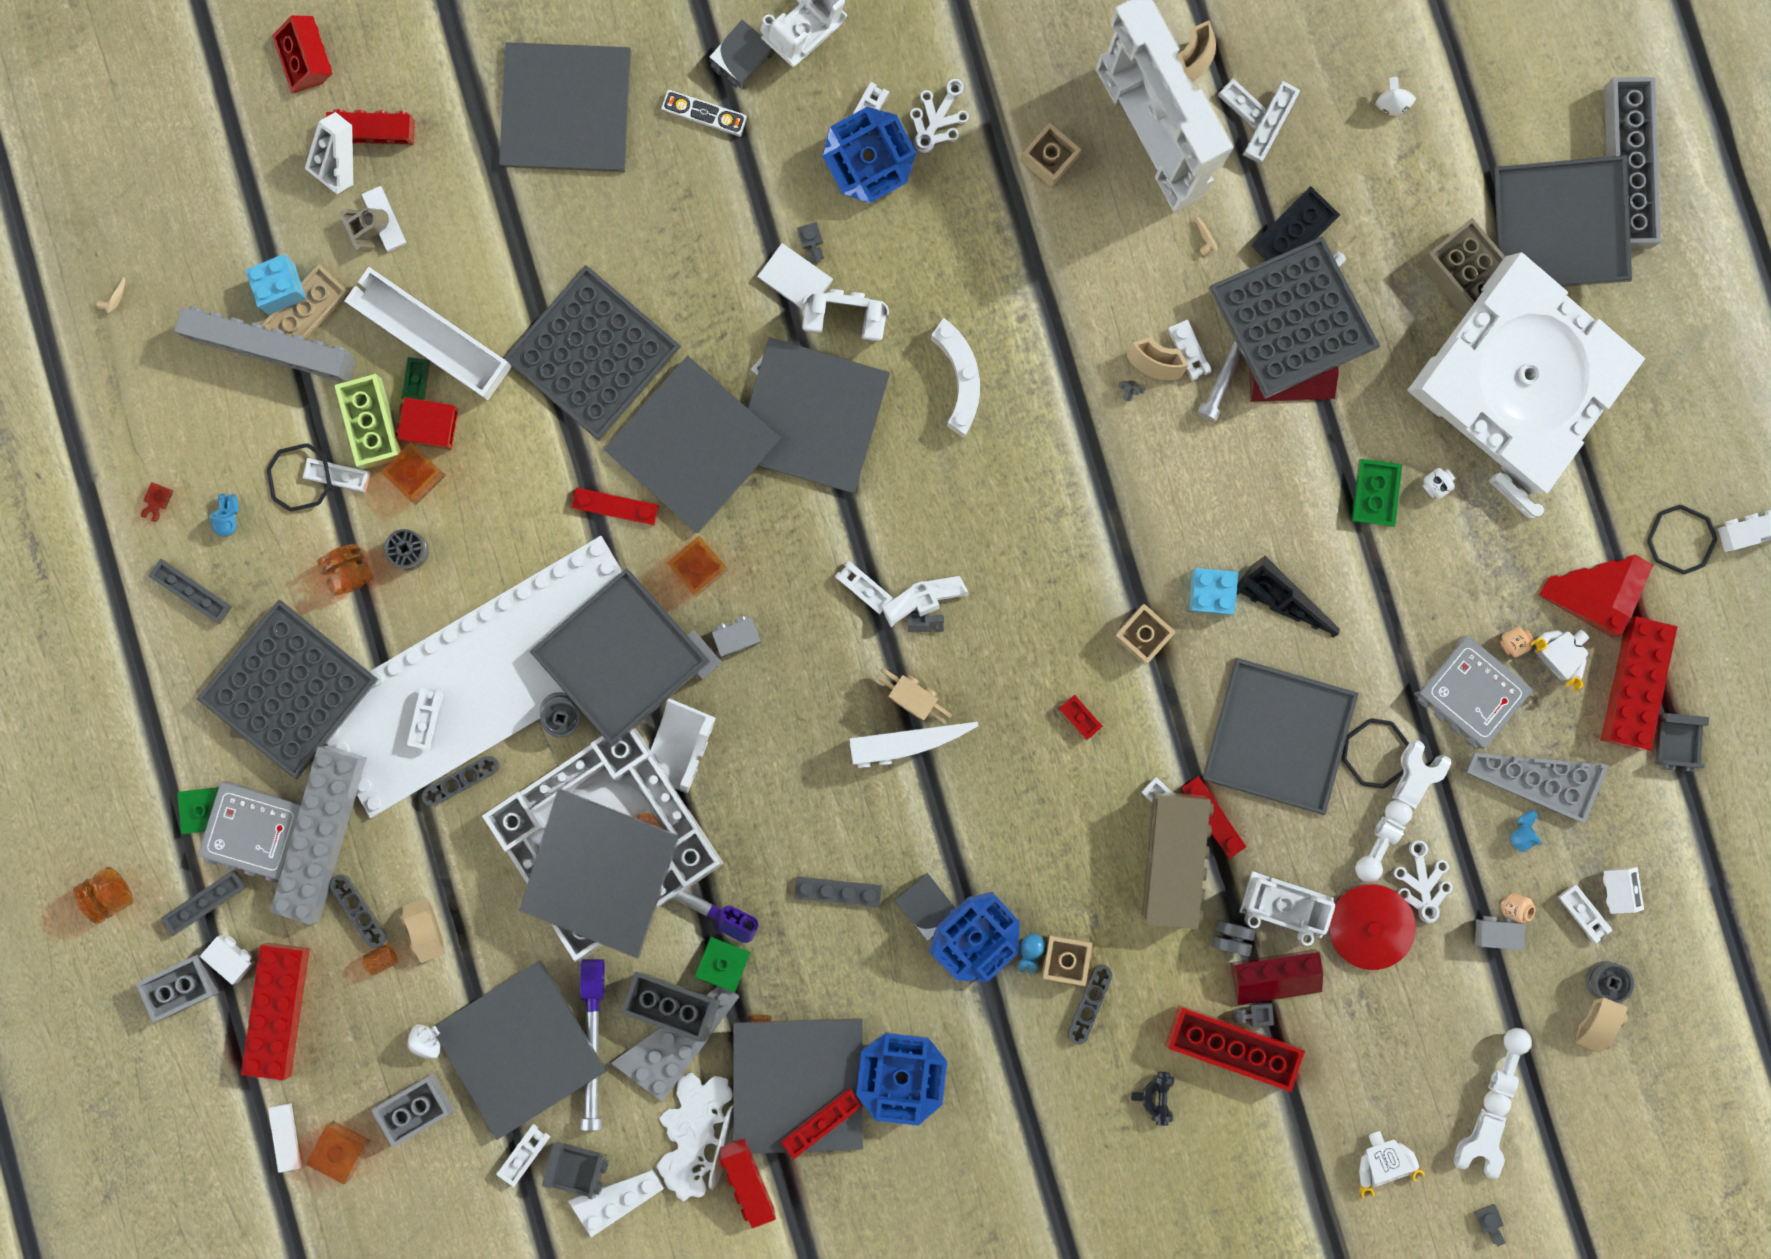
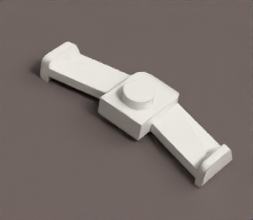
M960 576L925 582L920 581L913 584L909 589L882 608L890 627H892L915 609H917L921 617L940 609L937 600L960 596L966 597L969 594Z

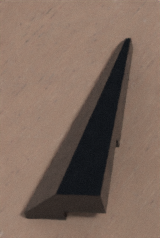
M1265 555L1250 566L1238 582L1237 595L1241 593L1250 597V600L1255 603L1259 601L1266 604L1270 610L1297 622L1302 620L1310 624L1315 630L1319 628L1330 633L1333 638L1339 634L1340 628Z

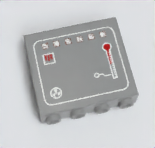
M1465 635L1460 637L1456 642L1458 645L1422 689L1415 692L1414 695L1418 697L1417 701L1425 708L1430 707L1434 711L1433 714L1442 722H1448L1453 732L1467 738L1466 742L1471 747L1486 749L1531 694L1533 689L1471 637Z
M221 782L198 856L204 858L206 863L215 865L217 862L225 864L224 868L237 871V868L243 869L247 875L257 877L260 874L266 876L265 880L278 883L301 803L232 782Z

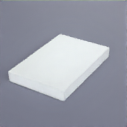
M783 243L758 275V279L802 310L804 309L803 299L807 294L811 292L825 293L833 282L830 276Z

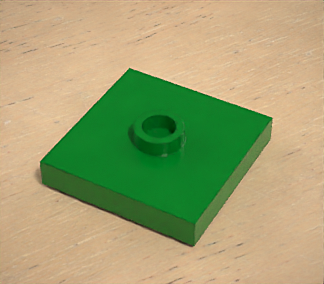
M219 787L177 792L181 834L206 831Z
M710 937L695 978L735 993L751 952Z

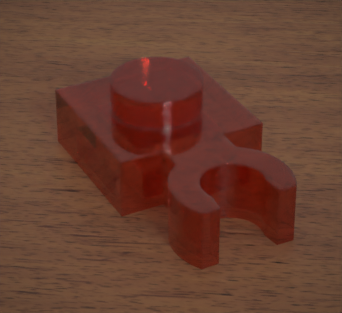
M151 482L143 502L148 503V506L142 510L141 517L147 518L148 513L152 512L153 517L151 521L157 522L160 518L159 509L166 510L173 490Z

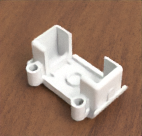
M797 0L800 4L787 16L785 13H782L777 19L772 15L764 16L760 29L763 34L761 39L794 67L844 22L847 14L842 11L845 0Z
M830 289V293L811 292L804 297L802 303L804 304L802 329L804 331L822 333L826 302L865 307L862 339L882 340L886 315H889V308L884 302L865 298L864 293L851 292V296L844 295L843 290Z
M1252 871L1239 912L1246 914L1245 924L1251 928L1259 927L1261 924L1260 919L1299 931L1298 941L1309 946L1314 942V936L1321 939L1323 935L1327 934L1335 904L1333 897ZM1254 917V918H1255L1254 924H1250L1251 918ZM1307 935L1308 939L1304 942L1303 938Z

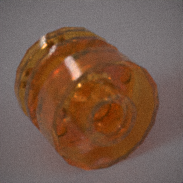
M357 543L335 548L316 562L319 568H323L321 571L322 575H333L326 581L333 596L353 592L374 578L368 564H358L364 559V555L359 553L361 549Z
M105 867L94 874L93 880L86 879L83 883L73 888L76 904L85 917L94 924H101L105 919L111 918L114 912H120L133 903L132 893L127 883L111 867Z

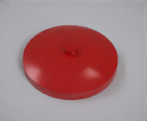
M1362 884L1344 892L1334 903L1335 909L1328 928L1329 937L1335 950L1348 963L1365 970H1380L1398 963L1409 952L1416 933L1415 917L1407 901L1396 891L1379 884Z

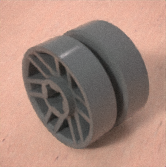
M400 529L389 535L385 542L384 551L386 558L391 564L405 570H414L426 562L429 555V546L420 534L408 529Z
M555 692L548 695L540 705V719L543 729L554 737H566L578 728L580 723L579 708L566 693Z
M1217 920L1215 931L1223 934V936L1215 935L1211 946L1224 951L1250 956L1252 945L1244 942V940L1253 941L1256 930Z
M1600 961L1593 964L1587 971L1585 978L1586 987L1598 999L1606 998L1620 1003L1629 998L1633 992V976L1626 967L1620 964Z

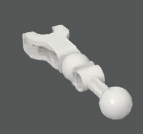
M1418 739L1410 741L1401 756V766L1404 773L1392 796L1394 800L1386 806V817H1381V820L1376 825L1374 834L1378 836V839L1369 856L1360 858L1356 863V874L1364 882H1374L1382 876L1383 867L1380 861L1389 844L1395 845L1399 842L1405 830L1403 825L1407 824L1412 818V809H1416L1430 784L1444 779L1451 765L1449 757L1440 755L1429 766H1426L1422 760L1425 746Z
M1513 1028L1505 1034L1504 1045L1507 1049V1054L1501 1071L1495 1070L1493 1072L1488 1087L1491 1090L1484 1097L1485 1108H1481L1473 1133L1458 1143L1454 1155V1165L1459 1169H1467L1473 1158L1484 1156V1173L1492 1180L1498 1179L1505 1162L1503 1153L1499 1149V1143L1507 1119L1504 1115L1511 1109L1510 1097L1514 1098L1518 1087L1519 1079L1517 1076H1514L1520 1055L1527 1053L1532 1044L1530 1035L1522 1028Z

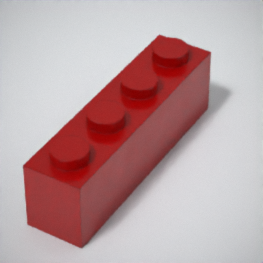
M341 109L326 112V117L336 112L352 125V143L414 145L415 120L408 112L396 111V114L377 110L375 113H367L364 110L346 112Z
M744 1138L722 1146L719 1162L722 1170L726 1169L728 1172L726 1178L729 1186H734L736 1203L738 1205L741 1204L743 1207L741 1213L744 1221H749L753 1229L776 1220L774 1205L746 1139Z

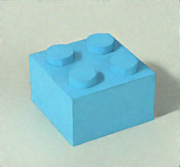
M285 254L246 269L257 307L267 315L307 300L295 263Z
M1202 568L1193 569L1188 612L1225 616L1234 615L1238 572Z

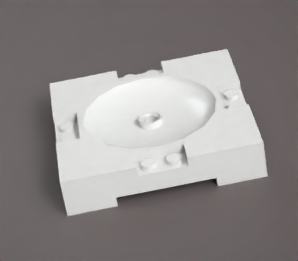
M1129 0L1115 9L1111 21L1114 34L1108 51L1100 55L1096 71L1114 104L1121 103L1157 169L1155 179L1173 212L1176 213L1204 198L1214 181L1212 177L1213 172L1222 168L1234 147L1202 89L1194 91L1191 81L1187 78L1180 61L1176 58L1180 49L1153 0Z
M1520 252L1505 256L1481 289L1483 292L1437 355L1431 357L1407 391L1438 417L1442 416L1499 463L1502 466L1500 469L1529 493L1548 494L1584 444L1582 440L1604 409L1611 407L1645 358L1600 319L1595 320L1567 296L1568 292Z
M636 728L613 747L603 736L590 743V746L521 792L515 793L482 815L503 850L508 853L527 884L558 789H563L679 835L656 909L724 864L691 812L673 788L665 772ZM551 924L574 961L582 960L603 946L598 942Z

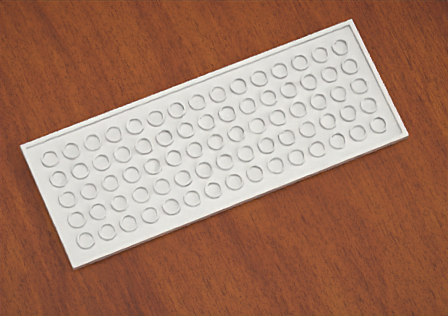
M599 536L370 671L379 680L327 742L328 746L367 757L357 796L370 818L384 812L540 719V705L542 701L552 693L564 692L530 651L622 572L602 536ZM421 687L429 688V691L436 692V690L443 692V699L440 704L429 750L407 745ZM427 699L425 705L432 706L433 700Z

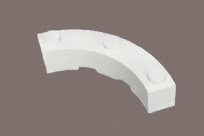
M943 318L933 332L931 341L938 345L946 354L955 370L958 398L947 427L964 438L972 425L979 403V371L973 352L965 338L950 322Z

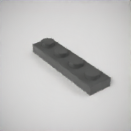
M163 559L158 561L149 574V577L218 624L222 623L233 607Z
M232 870L161 919L171 935L175 936L246 889L247 886L238 872Z
M797 876L795 898L880 907L882 885Z

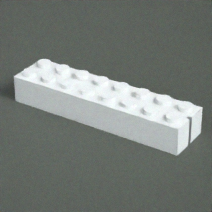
M368 267L358 281L366 291L363 292L355 286L345 299V302L488 401L512 366L493 351Z

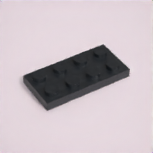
M1310 186L1251 247L1266 261L1317 239L1340 214Z

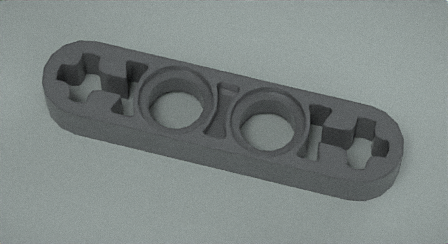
M486 756L426 788L422 793L423 802L428 806L439 805L495 774L499 769V761L493 756ZM486 760L494 762L492 771L489 769L483 770L481 773L484 776L481 777L480 771L475 766L478 765L479 768L484 767ZM473 770L475 772L476 778L473 782H468L465 779L466 771ZM449 780H454L457 783V789L454 792H449L446 789V783ZM441 785V790L446 795V797H443V794H440L435 797V802L433 800H428V797L430 796L429 792L431 791L432 793H436L440 791L438 786Z
M346 875L333 877L330 882L331 891L366 944L372 948L382 946L387 940L386 932L351 879ZM337 880H344V889L346 891H349L351 889L352 893H348L344 897H342L341 894H344L345 892L342 888L337 889ZM350 896L357 898L358 905L356 908H350L347 905V900ZM361 914L369 916L370 922L367 926H362L359 923ZM374 925L376 928L371 930L375 935L380 934L379 943L377 941L373 942L371 940L374 937L372 932L366 933L365 930Z
M1097 965L1092 970L1068 1030V1036L1074 1044H1083L1088 1039L1112 979V971L1106 965ZM1106 969L1105 973L1108 976L1107 978L1103 977L1100 982L1104 987L1101 988L1096 984H1092L1093 980L1096 982L1099 980L1097 971ZM1093 988L1100 991V997L1097 1000H1091L1088 997V992ZM1085 1008L1092 1011V1017L1089 1020H1083L1080 1017V1012ZM1077 1020H1079L1082 1024L1088 1025V1027L1085 1028L1083 1026L1081 1033L1084 1036L1075 1040V1036L1072 1033L1079 1030L1080 1025L1076 1024Z

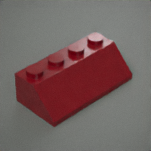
M1335 367L1265 399L1249 368L1251 402L1335 399L1339 369Z
M1315 949L1230 962L1237 1005L1322 992L1323 967L1320 951Z

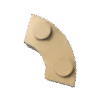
M1210 20L1190 29L1191 37L1189 44L1177 55L1187 78L1191 82L1198 79L1208 69L1215 55L1216 39Z
M1152 337L1133 342L1127 354V358L1135 368L1155 379H1181L1188 367L1179 348L1169 349L1162 347Z
M425 897L403 905V915L400 918L410 935L412 955L417 956L421 963L444 955L445 948L441 930L428 898Z
M1606 998L1594 1000L1588 1016L1579 1024L1575 1044L1597 1053L1610 1049L1621 1026H1624L1627 1022L1628 1015L1626 1012L1628 1007Z

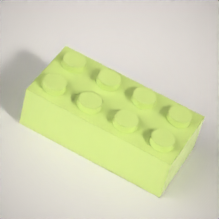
M377 374L335 385L356 467L365 470L403 459L382 378Z

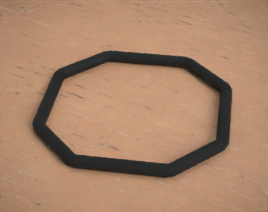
M308 443L278 450L267 467V476L273 501L291 512L320 505L332 485L326 455ZM307 447L322 457L327 486L317 502L290 507L276 498L271 469L281 453Z
M1677 505L1658 513L1647 538V543L1654 560L1681 574H1687L1704 568L1717 541V535L1710 518L1684 505ZM1678 509L1706 520L1713 537L1702 564L1686 570L1659 559L1651 541L1662 515Z
M1371 718L1347 735L1342 759L1361 785L1386 788L1403 775V770L1384 784L1364 782L1347 760L1349 739L1370 723L1391 725L1406 746L1409 744L1395 723Z

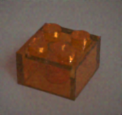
M412 442L381 471L410 502L416 505L446 476Z
M700 536L696 537L667 562L696 597L729 570Z
M332 1121L325 1126L305 1165L344 1185L352 1178L371 1140Z

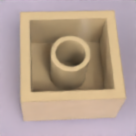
M1049 122L1022 153L1020 161L1050 187H1053L1077 160L1081 148Z
M1142 604L1113 637L1141 663L1146 665L1176 632L1149 607Z
M1048 934L1041 977L1047 980L1086 986L1093 943L1088 940Z

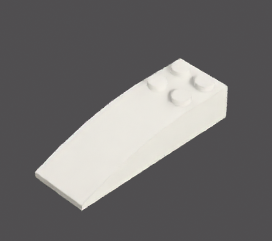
M978 722L851 738L853 764L858 765V768L870 767V762L879 761V765L892 764L891 759L918 754L956 739L976 728Z

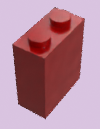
M404 397V402L399 407L401 420L400 424L398 423L395 433L398 436L397 439L404 443L452 450L459 409L455 405Z

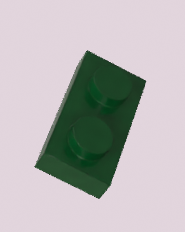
M408 357L402 391L403 400L404 397L425 400L430 368L429 360Z

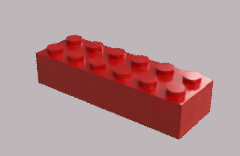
M1637 616L1631 617L1624 629L1600 741L1640 751H1651L1678 626Z
M275 943L260 945L241 1075L283 1081L291 1077L310 948Z
M1179 1004L1165 1046L1170 1050L1292 1092L1305 1050L1298 1046Z

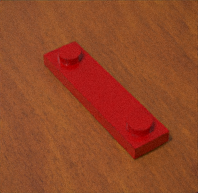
M576 487L571 508L655 526L659 505Z
M1199 776L1181 787L1184 794L1204 795L1211 800L1210 803H1213V815L1209 816L1208 825H1211V834L1228 859L1246 848V845Z
M849 1087L780 1142L794 1160L863 1105Z

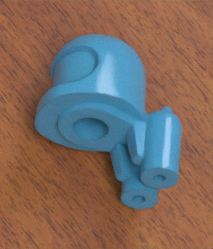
M222 493L218 495L219 510L211 513L209 518L214 533L221 537H227L234 534L237 529L235 514L239 511L236 494L227 496V494Z
M1534 809L1519 817L1517 824L1522 826L1512 832L1510 837L1513 847L1520 852H1527V850L1535 845L1541 846L1543 844L1531 827L1538 818Z
M1029 934L1022 940L1019 950L1023 959L1019 961L1017 966L1019 972L1027 970L1029 974H1035L1039 968L1037 960L1042 957L1046 947L1045 941L1040 935Z

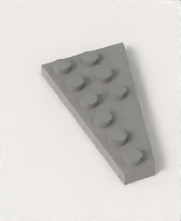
M1473 753L1465 773L1585 824L1609 765Z
M720 987L707 994L720 1000L707 1040L739 998L738 994ZM659 1028L616 1058L611 1064L660 1101H663L706 1042H699Z

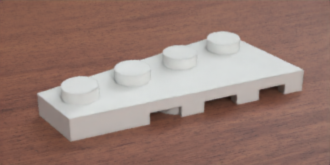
M651 1169L603 1187L600 1195H596L594 1199L581 1195L569 1199L568 1202L589 1235L593 1237L663 1190L664 1185L655 1171Z

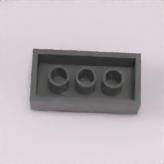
M635 971L621 1013L693 1040L706 1042L720 1000L647 973Z

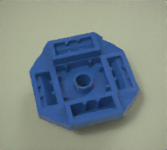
M867 106L829 127L822 157L843 195L871 203L907 183L916 157V151L896 114ZM864 150L872 152L873 158L871 161L864 160L862 156Z
M993 892L970 896L956 909L951 910L949 916L935 928L929 952L956 980L988 982L1019 953L1020 921Z
M885 1032L861 1050L856 1095L875 1121L919 1126L943 1104L947 1059L929 1037ZM898 1072H905L908 1078L906 1081L900 1082L896 1079V1074Z

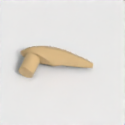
M1196 217L1202 238L1207 243L1199 250L1205 256L1211 250L1217 251V244L1206 225L1199 217Z
M124 277L107 302H97L98 309L106 310L107 314L115 310L123 295Z

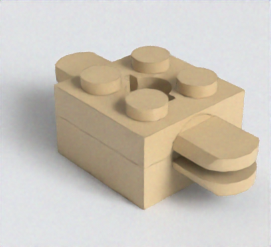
M882 667L880 671L897 683L895 686L880 675L875 677L892 689L888 696L889 699L922 721L929 714L943 725H947L948 722L931 711L932 708H935L950 719L953 716L936 704L938 701L935 697L936 692L927 686L925 689L917 685L919 681L909 674L907 677L902 675L899 679Z

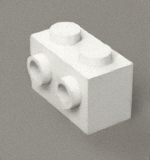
M1638 867L1612 868L1604 871L1603 883L1607 890L1606 904L1610 909V914L1636 913L1644 910Z
M228 935L217 936L200 957L232 985L241 981L256 962L247 950H241L235 945L237 942Z

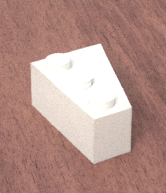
M335 112L318 122L305 169L336 194H339L353 185L352 125Z
M1771 510L1765 511V516L1761 517L1758 516V513L1745 516L1746 521L1738 522L1737 518L1724 522L1725 526L1718 528L1724 552L1770 541Z

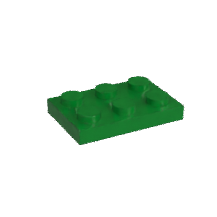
M1359 459L1351 522L1395 527L1403 464Z

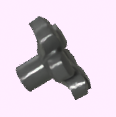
M1131 380L1129 382L1120 381L1118 385L1125 392L1124 400L1132 401L1134 394H1144L1145 388L1138 384L1135 385L1136 382Z

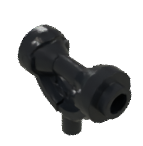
M1157 1072V1075L1153 1076V1080L1144 1088V1093L1132 1092L1131 1101H1143V1106L1152 1116L1151 1120L1156 1121V1125L1168 1126L1169 1122L1173 1121V1113L1167 1106V1092L1175 1083L1174 1077L1170 1076V1072ZM1156 1090L1159 1092L1158 1106L1153 1102V1095Z

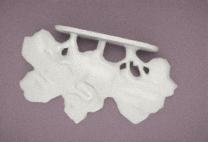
M694 1073L680 1077L677 1082L676 1095L679 1098L681 1107L679 1109L669 1108L659 1117L662 1125L668 1129L669 1139L677 1142L678 1149L665 1154L656 1167L664 1178L667 1188L675 1191L677 1198L683 1202L690 1196L699 1198L705 1194L706 1185L702 1177L707 1171L711 1170L709 1187L712 1190L716 1187L721 1177L722 1168L719 1162L721 1147L730 1143L733 1131V1105L729 1108L726 1117L721 1111L723 1105L733 1097L731 1088L728 1086V1079L713 1076L705 1085H701L700 1079ZM713 1109L717 1110V1111H718V1115L713 1114V1113H712V1110H713ZM724 1122L720 1138L716 1139L714 1136V1123ZM709 1143L718 1145L714 1162H708L704 1156L705 1147ZM699 1156L704 1159L703 1162L699 1161ZM698 1164L705 1166L704 1168L701 1167L699 1172H692L693 1167ZM700 1176L699 1180H695L694 1177Z

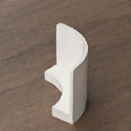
M667 699L663 718L650 751L665 772L673 788L688 793L698 770V756L703 757L708 744L707 740L713 730L715 717L672 699Z

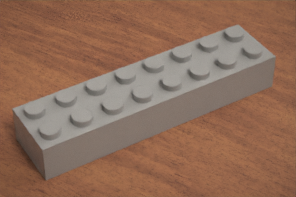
M1655 77L1612 78L1604 86L1606 157L1627 155L1631 249H1652L1661 243Z
M190 306L189 309L181 307L174 332L190 341L340 382L351 381L357 360L351 356L350 352L345 351L346 349L333 345L331 348L326 346L324 342L314 339L311 343L300 335L292 334V336L284 334L283 331L274 328L270 331L264 329L262 325L256 323L248 325L243 323V320L231 317L229 320L219 313L210 311V314L194 306Z
M327 745L317 747L271 913L310 925L320 921L367 757Z

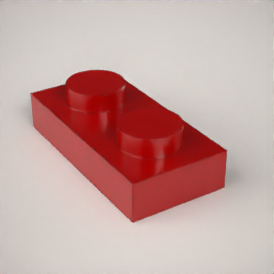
M1073 695L1059 708L1061 713L1086 741L1103 727L1076 695Z

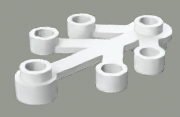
M952 79L948 82L947 95L937 112H935L932 102V92L925 90L921 93L920 100L925 105L930 123L926 131L922 122V110L919 108L911 110L910 118L915 123L917 135L914 139V146L917 151L927 153L933 149L934 144L945 141L956 142L959 138V132L955 128H950L946 133L934 135L937 128L956 123L960 125L968 123L969 114L964 110L959 111L955 115L944 117L953 100L963 93L964 86L959 79ZM957 87L959 91L954 93L951 89ZM929 95L930 99L924 100L923 96ZM918 112L920 117L914 118L913 113ZM965 115L967 119L962 121L959 119V116ZM953 132L956 134V137L950 138L949 134ZM926 140L928 144L922 146L920 142Z
M1415 840L1410 843L1409 852L1415 858L1418 880L1408 874L1407 870L1403 867H1395L1393 869V876L1396 879L1403 880L1421 893L1422 902L1412 896L1407 888H1399L1397 890L1398 894L1405 890L1407 896L1404 899L1418 909L1419 918L1423 922L1432 923L1438 919L1440 915L1438 906L1445 896L1452 892L1453 886L1448 881H1441L1438 884L1439 891L1432 900L1430 891L1442 874L1448 871L1449 864L1444 860L1436 861L1434 871L1427 878L1424 856L1428 852V846L1423 841ZM1415 845L1420 846V851L1418 853L1414 851ZM1443 862L1445 868L1440 870L1438 866ZM1399 869L1403 871V875L1401 877L1397 876V871ZM1447 884L1448 890L1444 892L1442 886ZM1427 908L1431 909V914L1429 916H1426L1425 910Z

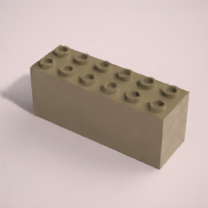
M1153 791L1141 918L1147 925L1198 929L1199 923L1202 924L1203 911L1200 910L1201 902L1205 900V889H1202L1203 881L1207 879V868H1204L1205 859L1209 858V846H1206L1207 838L1211 836V825H1208L1209 816L1213 815V803H1210L1211 800L1204 795Z

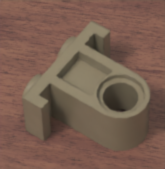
M364 208L361 211L344 209L340 212L343 225L347 229L351 243L356 251L370 252L375 246L370 244L368 240L388 226L389 217L386 211L383 209Z

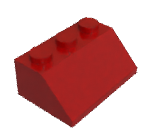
M291 15L272 37L291 93H297L323 84L333 73L314 17Z

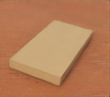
M318 263L301 282L307 300L270 314L261 325L267 330L271 331L272 328L278 329L286 335L292 336V334L305 337L306 340L350 292Z

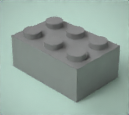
M201 954L135 983L153 1023L221 992L209 964L200 957Z
M433 1072L372 1109V1112L393 1148L448 1116L455 1109Z

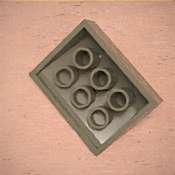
M1471 218L1418 263L1465 317L1483 292L1481 289L1505 256L1477 222Z

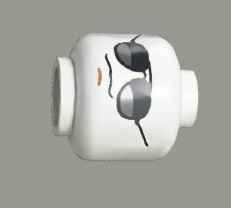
M1436 468L1424 478L1423 488L1432 499L1434 497L1442 499L1455 488L1453 480L1456 478L1448 469L1444 471L1441 468Z

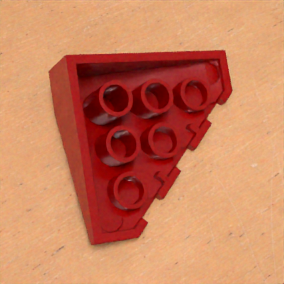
M1631 555L1621 561L1615 562V560L1597 564L1598 567L1590 569L1585 567L1570 571L1567 575L1560 577L1555 575L1547 578L1538 594L1540 597L1612 638L1621 636L1631 619L1653 564L1637 555Z

